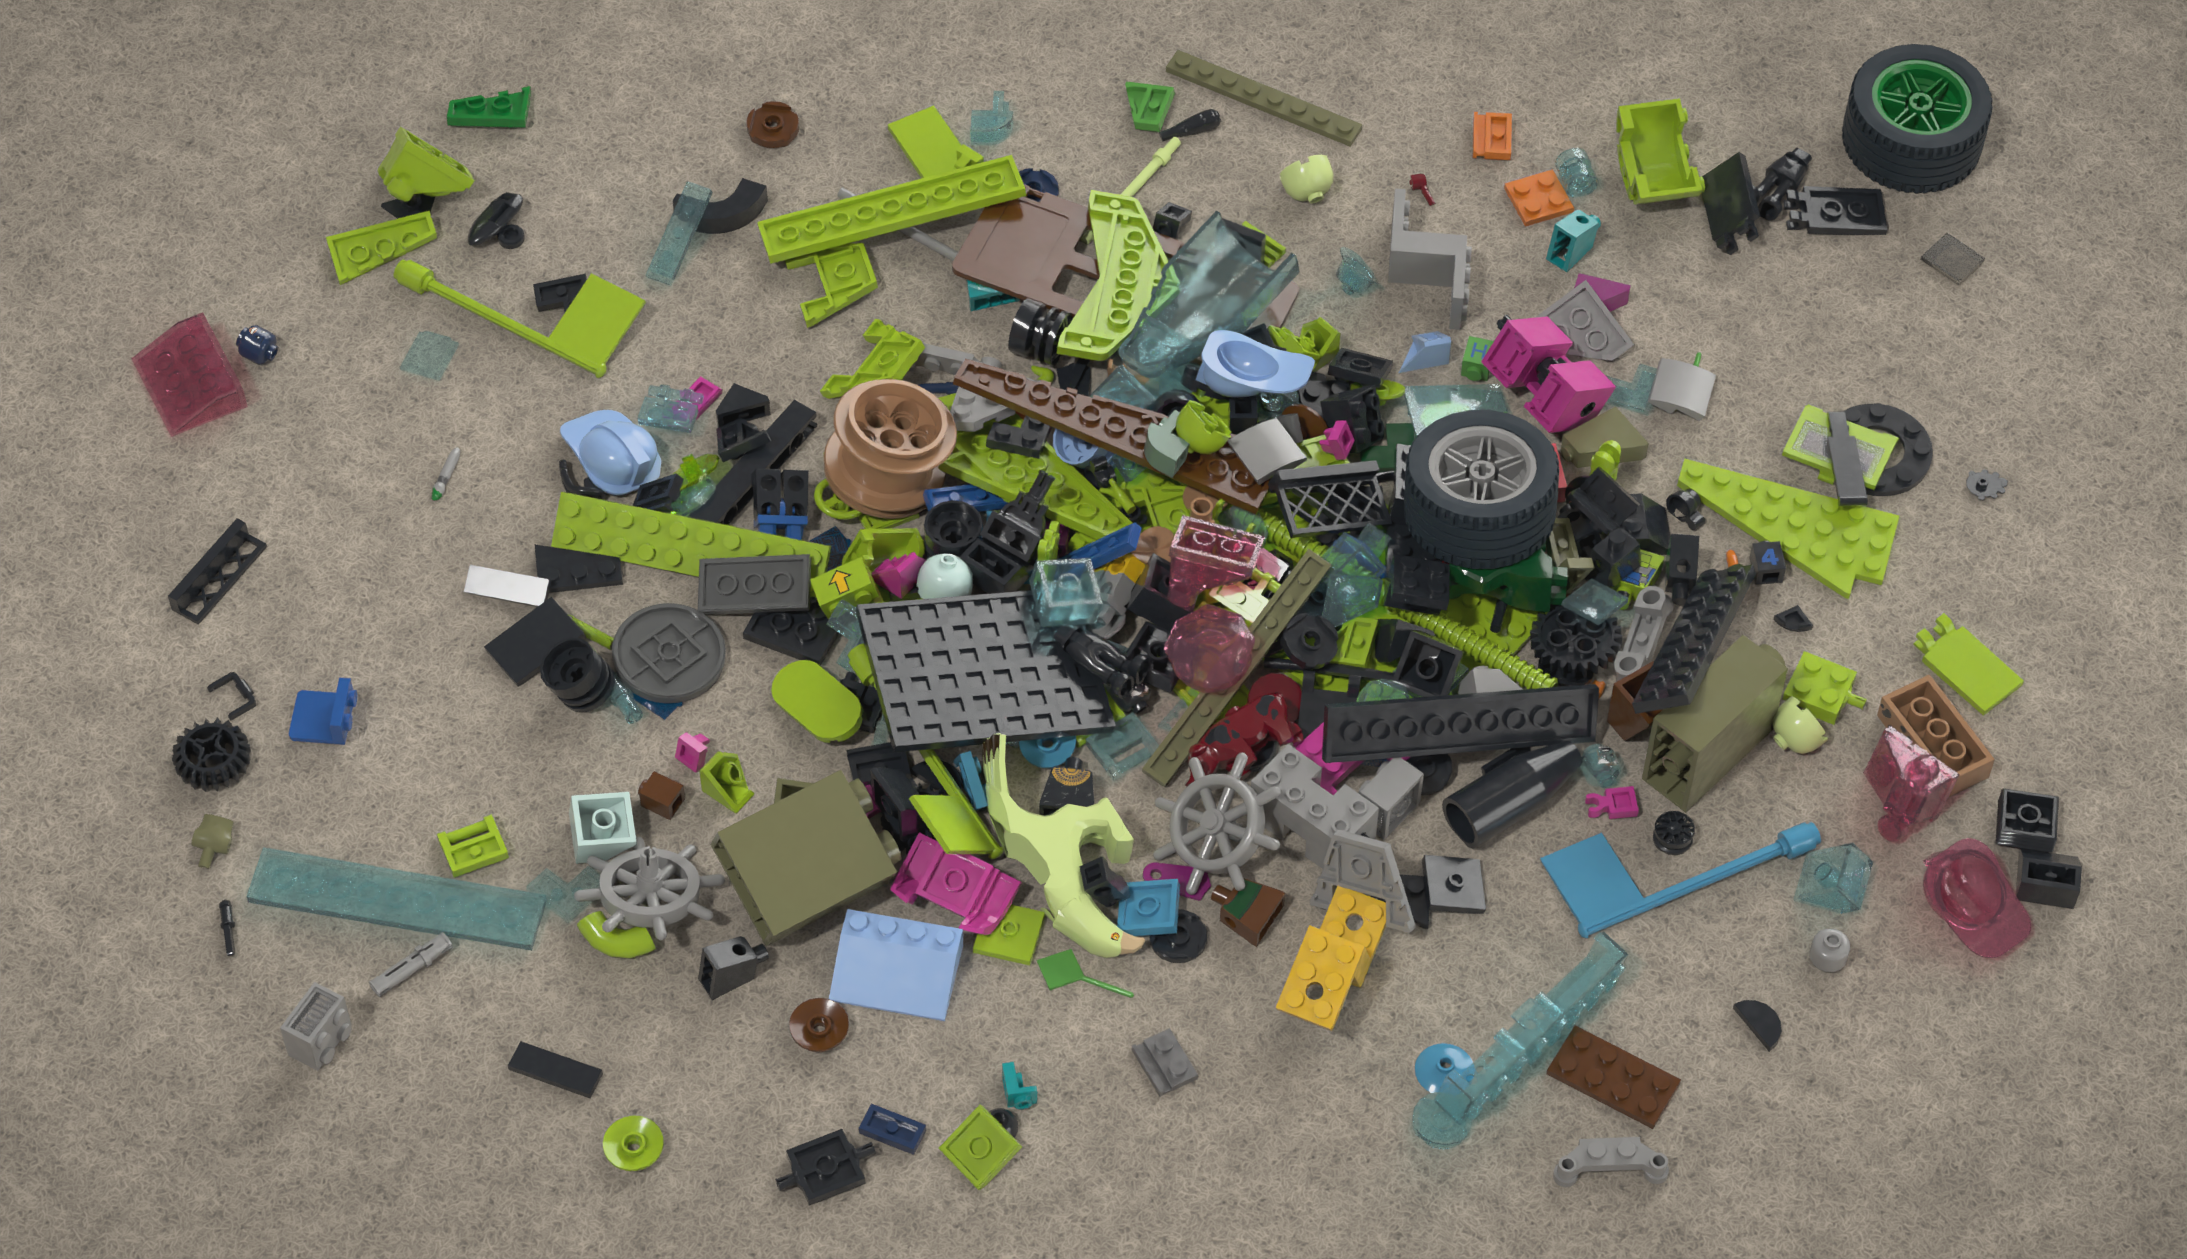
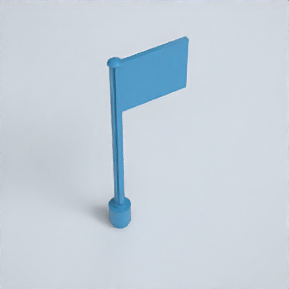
M1800 823L1779 832L1777 835L1778 839L1769 846L1645 898L1641 895L1602 833L1540 858V861L1578 921L1580 936L1588 938V935L1776 856L1786 855L1788 859H1792L1814 850L1816 845L1821 843V836L1814 823Z

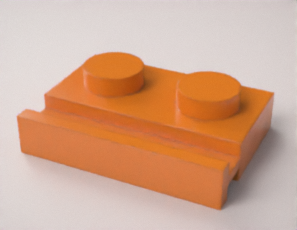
M1474 112L1473 158L1476 159L1477 156H1484V159L1511 160L1512 114L1486 112V115H1480L1478 112Z

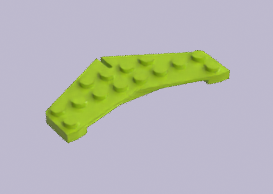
M1091 190L1088 209L1100 277L1070 325L1065 327L1060 335L1057 354L1104 361L1113 355L1177 295L1179 282L1140 202L1130 196Z

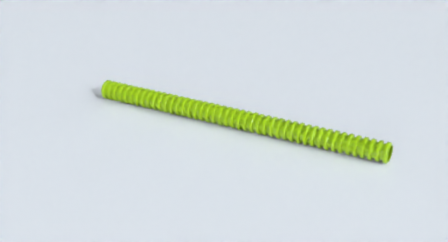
M1229 503L1220 512L1221 514L1226 513L1228 518L1233 517L1235 522L1240 521L1242 526L1247 525L1248 527L1253 522L1256 524L1254 532L1257 535L1262 534L1264 539L1269 538L1271 543L1276 542V545L1278 547L1283 546L1285 551L1291 550L1290 553L1292 555L1298 554L1299 559L1310 549L1332 564L1331 569L1327 573L1328 576L1334 575L1335 580H1341V583L1344 585L1349 584V588H1356L1357 593L1363 592L1364 597H1371V601H1378V605L1384 606V579L1380 580L1377 574L1372 575L1370 570L1365 571L1363 566L1358 567L1356 562L1350 563L1351 560L1349 558H1343V555L1340 553L1336 554L1334 549L1329 550L1327 545L1321 546L1322 543L1320 541L1314 542V538L1311 536L1308 538L1307 536L1290 538L1285 521H1278L1276 516L1271 517L1268 511L1264 513L1263 508L1260 507L1257 514H1253ZM1385 606L1387 610L1392 609L1395 615L1400 614L1402 619L1407 618L1409 623L1415 622L1417 626L1432 630L1437 635V638L1444 639L1464 651V653L1467 652L1466 655L1468 657L1473 656L1476 662L1481 661L1483 666L1489 665V669H1500L1512 681L1518 682L1521 688L1537 689L1558 686L1557 678L1551 679L1550 674H1543L1541 669L1536 670L1533 664L1528 665L1526 660L1520 661L1519 656L1513 657V653L1510 651L1506 653L1505 648H1498L1496 643L1491 644V641L1488 638L1483 639L1481 634L1475 635L1476 632L1474 630L1468 631V627L1465 625L1461 627L1460 622H1453V618H1446L1444 613H1440L1438 616Z

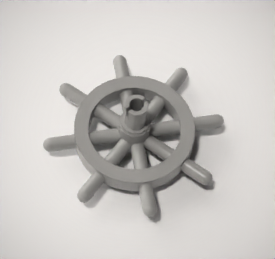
M1239 753L1236 756L1229 775L1211 774L1205 776L1200 760L1197 757L1191 758L1189 766L1195 781L1183 790L1176 802L1163 797H1158L1155 800L1157 808L1171 813L1170 836L1172 842L1155 850L1153 856L1156 860H1163L1177 852L1184 862L1193 867L1186 886V891L1190 895L1197 892L1204 872L1211 874L1229 872L1234 888L1237 891L1243 890L1245 882L1239 867L1253 856L1258 846L1270 850H1277L1280 847L1277 839L1263 835L1265 828L1263 805L1279 797L1281 790L1279 787L1274 786L1257 794L1249 784L1240 780L1248 759L1245 753ZM1224 788L1218 806H1216L1211 791ZM1236 791L1244 802L1228 811ZM1200 799H1202L1205 812L1193 809ZM1247 814L1246 828L1242 827V824L1236 823L1235 820ZM1188 820L1200 823L1199 827L1187 833ZM1205 837L1199 855H1197L1191 844ZM1229 839H1232L1235 842H1240L1234 850L1231 847ZM1217 841L1223 857L1209 860Z
M636 837V845H634L633 851L621 854L610 862L596 856H589L587 864L602 872L599 882L600 888L578 890L574 893V899L577 902L601 900L603 907L611 915L602 925V929L605 932H611L623 922L636 927L654 928L656 938L664 940L667 937L665 926L680 921L690 913L706 921L713 918V912L710 909L697 904L700 888L723 885L725 877L722 874L699 876L695 866L689 861L696 853V847L692 844L687 845L677 854L655 847L650 849V846L645 847L643 838ZM673 874L680 878L667 880ZM617 880H620V881H622V882L628 884V885L613 886ZM685 890L681 896L671 891ZM632 896L627 902L620 898ZM661 900H663V901L667 902L668 904H665V905H661V906H660V903H659V902H661Z

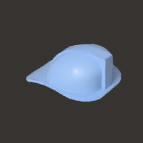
M1218 330L1212 332L1208 337L1201 354L1202 364L1196 380L1208 385L1211 390L1220 395L1234 398L1250 397L1262 392L1291 393L1303 388L1308 383L1315 360L1304 354L1286 352L1266 346L1237 332Z
M613 410L595 411L568 421L560 428L561 437L573 450L589 479L606 493L625 495L638 490L642 484L657 480L660 476L661 458L657 452L655 440L649 432L641 426L633 424L622 413Z

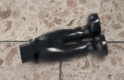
M1066 622L1057 630L1053 637L1054 640L1061 644V649L1067 652L1076 663L1101 679L1106 685H1111L1112 693L1120 699L1126 698L1133 692L1134 683L1140 685L1151 667L1152 659L1148 655L1139 654L1133 660H1130V657L1122 654L1108 640L1086 629L1082 630V627L1079 625L1073 627ZM1102 660L1106 661L1107 663H1109V664L1112 665L1113 667L1108 666V665H1107L1106 663H1104Z

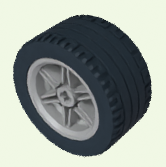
M1466 410L1449 414L1434 421L1417 435L1409 448L1406 458L1404 516L1409 532L1423 549L1436 558L1455 566L1470 569H1494L1512 565L1529 557L1546 542L1555 524L1559 486V460L1553 445L1538 428L1524 419L1505 412Z

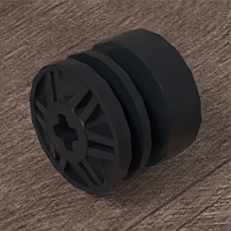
M1029 298L1025 299L1016 313L1010 330L1009 351L1023 357H1029L1034 351L1036 361H1045L1047 365L1055 366L1062 355L1057 354L1059 337L1065 327H1068L1073 320L1071 312L1062 311L1060 313L1059 308L1053 307L1047 313V307L1044 303Z
M950 500L941 502L931 508L924 521L925 554L927 559L944 553L960 557L977 538H982L980 533L983 529V523L980 513L974 506L963 501Z
M567 638L557 642L547 651L542 659L540 666L541 679L567 708L575 712H589L597 709L606 702L613 691L615 684L614 671L598 655L596 650L581 638Z

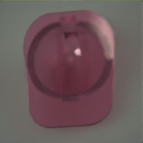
M1972 838L1961 839L1944 851L1935 852L1923 860L1927 867L1923 877V890L1926 900L1934 912L1946 921L1970 951L1984 958H1997L2030 935V917L2007 882L1995 855L1984 843Z

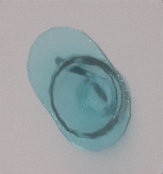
M1340 248L1342 261L1336 276L1342 283V290L1347 295H1352L1354 292L1362 294L1374 283L1379 284L1373 271L1361 256L1349 248Z

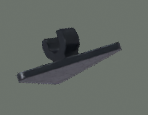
M414 194L410 201L395 199L382 203L381 207L397 219L426 211L431 213L436 196Z

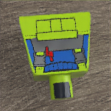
M1640 549L1641 566L1607 592L1615 595L1612 601L1613 606L1625 610L1629 607L1631 600L1636 601L1642 589L1654 586L1662 572L1664 556Z

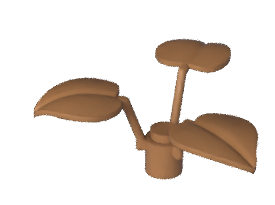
M1187 485L1183 492V503L1190 510V517L1186 518L1179 535L1174 539V535L1169 529L1161 526L1150 527L1140 534L1136 550L1130 553L1135 555L1145 565L1153 553L1173 564L1181 557V549L1177 544L1181 542L1189 526L1193 525L1198 529H1204L1209 526L1217 550L1221 553L1214 561V568L1218 574L1236 547L1229 543L1226 549H1224L1217 534L1212 513L1220 499ZM1225 502L1222 510H1224L1227 507V505L1229 504L1228 502Z

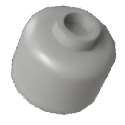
M1821 930L1814 936L1812 941L1810 960L1815 967L1824 972L1838 971L1847 962L1850 952V941L1839 930Z

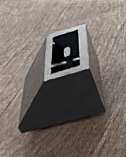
M1375 385L1336 393L1320 401L1323 420L1328 428H1333L1336 421H1347L1355 440L1349 453H1359L1385 438V427L1381 420L1379 409L1380 399L1376 393Z
M985 537L977 538L960 556V559L971 569L973 584L988 594L1016 592L1036 571L1037 567L1035 561L1026 562Z
M2020 848L2015 900L2074 909L2081 888L2082 865L2079 858Z

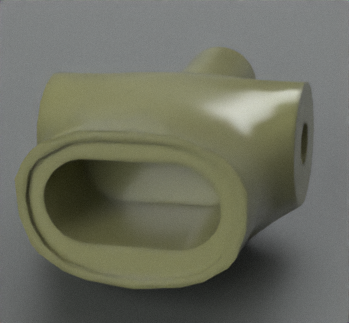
M204 814L200 826L194 831L191 843L192 846L203 849L198 867L209 869L214 852L228 854L232 843L231 834L234 824L232 820L212 814Z

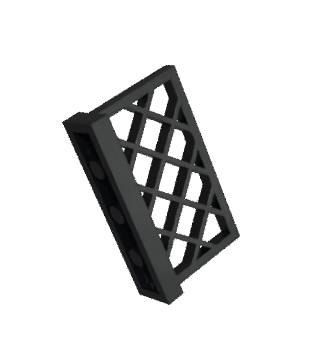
M1377 461L1278 470L1268 482L1270 493H1276L1290 538L1381 529L1392 525L1376 474L1379 472ZM1360 485H1370L1373 493L1371 498L1358 490ZM1341 487L1349 492L1348 499L1344 500L1333 492L1334 489ZM1317 490L1326 497L1320 503L1308 495L1309 492ZM1292 492L1301 498L1298 505L1296 506L1287 500L1285 493ZM1353 496L1367 504L1363 512L1349 503ZM1328 499L1342 507L1339 514L1325 506ZM1304 501L1317 509L1314 517L1300 508ZM1369 507L1380 514L1381 520H1374L1366 514ZM1345 509L1358 517L1356 523H1350L1341 517ZM1320 512L1334 520L1332 525L1326 526L1317 520ZM1295 515L1309 523L1307 528L1297 529L1294 521Z

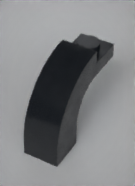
M742 178L735 192L728 198L718 202H704L677 193L672 201L674 216H677L683 222L692 221L694 231L699 233L721 234L735 231L752 222L761 213L768 201L767 186Z

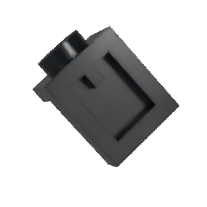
M1168 202L1156 212L1153 231L1178 239L1179 231L1190 221L1192 211Z

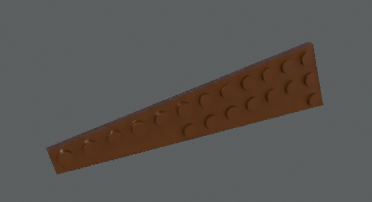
M966 358L954 376L953 384L1167 476L1152 467L1144 454L1149 425L1152 422L1159 426L1164 417L1169 418L1164 414L1093 395V398L1077 394L1078 390L1067 387V390L1052 387L1051 382L1044 380L1040 382L1026 379L1023 374L1005 371L1002 368ZM1230 434L1231 437L1229 439L1233 438L1236 435ZM1228 441L1212 454H1200L1195 451L1193 453L1188 452L1186 461L1172 478L1216 498H1222L1225 502L1253 514H1257L1269 492L1268 482L1271 480L1270 478L1261 485H1258L1231 449Z

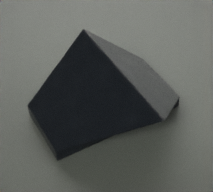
M1377 619L1379 629L1375 639L1377 662L1390 663L1402 656L1411 630H1420L1433 636L1435 634L1432 630L1399 619Z

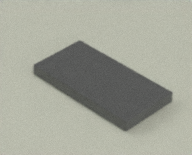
M810 554L700 559L697 612L711 615L809 611L811 587Z

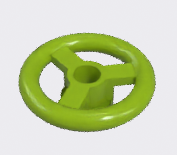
M826 478L816 486L814 490L815 503L829 517L849 520L863 514L855 509L849 511L850 506L839 499L835 493L832 498L824 501L822 493L829 486Z

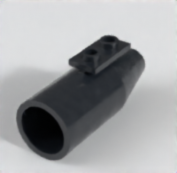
M1568 740L1531 751V747L1509 749L1481 767V777L1443 800L1442 808L1445 819L1467 847L1477 848L1544 806L1582 765V756L1577 747Z

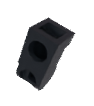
M1103 856L1079 866L1084 891L1100 904L1108 908L1120 900L1130 898V891L1126 881L1121 875H1117L1109 868L1108 861Z

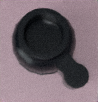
M1104 455L1090 460V466L1085 467V478L1098 491L1100 488H1110L1109 479L1111 478L1117 482L1115 471Z
M1679 490L1668 496L1666 499L1668 512L1676 517L1674 512L1677 509L1685 515L1676 517L1679 521L1686 522L1691 530H1696L1705 524L1704 516L1697 511L1701 501L1694 490Z

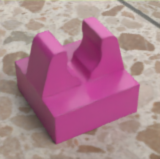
M1336 421L1333 428H1328L1324 431L1327 440H1320L1319 443L1322 450L1334 454L1336 460H1346L1355 440L1347 421Z
M687 732L678 738L675 758L697 773L704 766L706 753L708 752V747L705 745L710 740L701 733L695 736H691Z

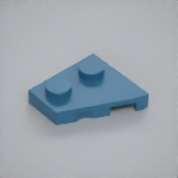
M971 751L959 754L953 762L955 767L960 768L963 778L962 784L969 802L975 811L985 809L988 806L986 784L981 785L978 774L981 773L977 756H972Z

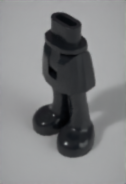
M1795 148L1792 152L1785 153L1784 156L1766 168L1763 181L1757 187L1753 185L1760 217L1767 221H1772L1781 214L1782 205L1780 202L1786 195L1787 190L1796 191L1803 180L1805 172L1808 170V163L1812 160L1809 153ZM1774 185L1778 186L1772 195L1764 198Z

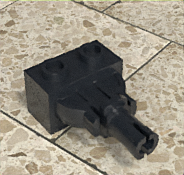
M1039 470V474L1029 492L1019 491L1015 500L1007 503L1002 509L991 512L980 533L981 536L1026 562L1036 561L1038 557V545L1040 539H1044L1046 528L1045 514L1049 508L1048 505L1044 504V498L1056 479L1042 470Z

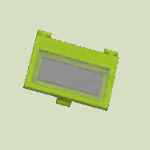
M1809 404L1805 405L1782 452V456L1819 469L1820 472L1817 479L1833 485L1834 476L1827 445V438L1831 437V432H1829L1827 413L1823 412V409ZM1847 421L1849 436H1855L1865 487L1875 490L1899 438Z

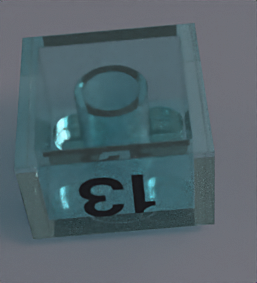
M1091 558L1036 561L1029 581L1041 627L1062 626L1066 622L1070 625L1095 624L1103 603Z

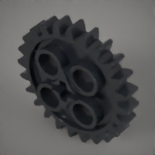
M1577 598L1575 604H1571L1566 599L1564 606L1554 605V609L1550 608V612L1537 614V621L1532 622V630H1530L1531 650H1534L1535 658H1541L1542 666L1550 663V671L1553 672L1559 668L1561 676L1567 671H1571L1572 678H1575L1577 672H1581L1584 677H1587V670L1598 674V666L1607 669L1608 661L1614 663L1615 656L1620 651L1622 627L1617 625L1618 618H1611V610L1602 612V604L1594 608L1591 607V600L1582 605L1580 598Z

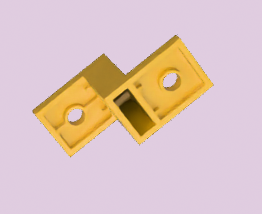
M1337 886L1320 929L1311 925L1307 929L1276 1009L1333 1031L1350 986L1353 985L1361 988L1386 927V902ZM1357 915L1363 919V925L1360 929L1350 930L1347 927V920L1351 916ZM1313 984H1319L1323 987V995L1316 1000H1312L1307 996V989Z

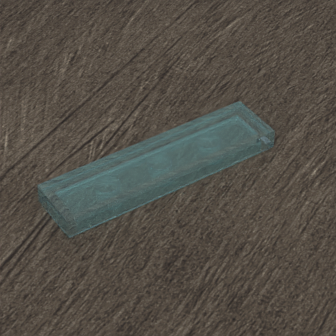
M688 181L686 182L647 270L646 278L668 286L672 285L713 192L711 189Z

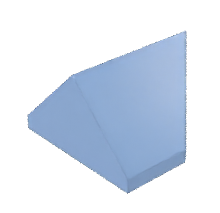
M1439 331L1413 335V343L1399 373L1449 364L1451 338Z

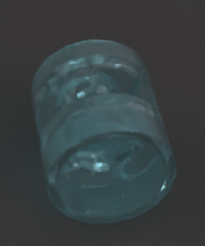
M1571 148L1562 152L1556 158L1555 167L1569 197L1586 196L1597 188L1598 178L1595 171L1591 168L1590 159L1584 149Z

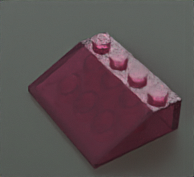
M203 312L177 322L131 358L171 437L248 407L244 390Z

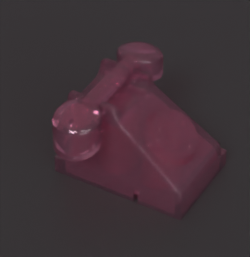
M1183 515L1169 551L1171 561L1168 600L1176 606L1190 607L1195 603L1196 595L1201 594L1206 589L1229 586L1248 580L1250 577L1252 578L1265 536L1238 529L1235 535L1234 528Z
M1892 726L1884 730L1863 773L1881 800L1883 810L1887 812L1886 815L1878 820L1877 827L1879 833L1884 839L1890 842H1897L1908 834V826L1926 820L1933 822L1938 819L1959 774L1919 745H1912V740Z

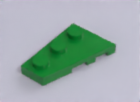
M531 86L523 87L522 92L509 94L508 90L498 92V96L490 98L478 95L451 100L447 112V126L525 128L530 105Z

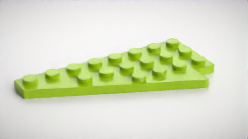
M1016 412L1014 415L998 422L994 419L984 422L983 428L977 431H957V440L952 451L953 454L938 466L939 470L995 494L1008 503L1016 499L1019 491L1029 492L1039 474V470H1042L1056 478L1044 498V504L1049 506L1045 517L1060 522V524L1096 540L1132 524L1121 511L1072 465L1063 462L1057 456L1055 449L1047 442L1039 459L986 447V439L994 422L1021 427L1023 419Z
M1684 458L1677 483L1679 488L1682 490H1694L1700 497L1701 503L1759 542L1780 541L1784 559L1842 597L1849 599L1854 579L1882 585L1899 515L1862 505L1839 506L1838 499Z

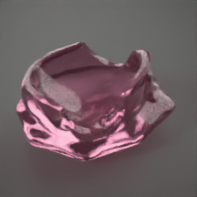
M1207 604L1175 621L1172 631L1164 644V650L1176 676L1183 683L1199 692L1217 693L1233 687L1244 677L1252 664V650L1255 644V637L1241 614Z

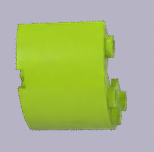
M1680 98L1618 106L1616 132L1620 133L1619 144H1617L1619 167L1628 198L1633 200L1635 205L1698 197L1705 191L1704 179L1702 176L1699 177L1697 167L1693 168L1688 163L1689 148L1687 143H1683L1682 131L1684 124L1688 122V114L1686 108H1682Z

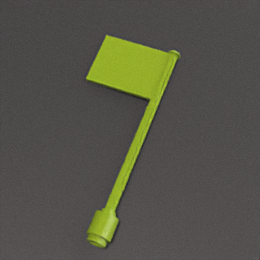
M401 260L393 274L400 285L420 295L425 291H431L595 374L596 378L604 376L606 373L605 364L646 303L644 299L591 273L548 338L435 281L432 270L412 260Z
M864 643L859 644L848 653L849 664L864 686L871 685L876 688ZM933 749L918 750L950 796L912 795L909 800L945 853L989 854L988 857L990 859L999 858L1003 854L1004 848L998 845Z

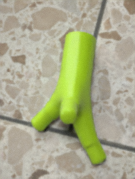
M1113 478L1109 479L1112 489L1100 488L1099 492L1108 494L1116 499L1127 514L1133 513L1136 510V506L1126 494L1127 483L1122 482L1121 487H1119Z

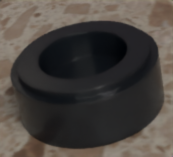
M513 224L506 225L497 235L499 244L506 249L518 248L525 240L523 229Z

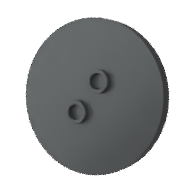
M663 603L638 610L621 624L613 640L612 661L618 678L630 691L654 702L680 703L704 694L717 682L725 665L726 648L720 629L704 613L697 612V609L682 604Z

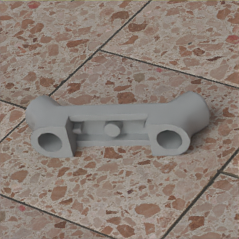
M1646 587L1637 596L1634 605L1635 616L1623 651H1618L1614 662L1616 682L1652 661L1666 617L1673 611L1672 599L1660 587Z

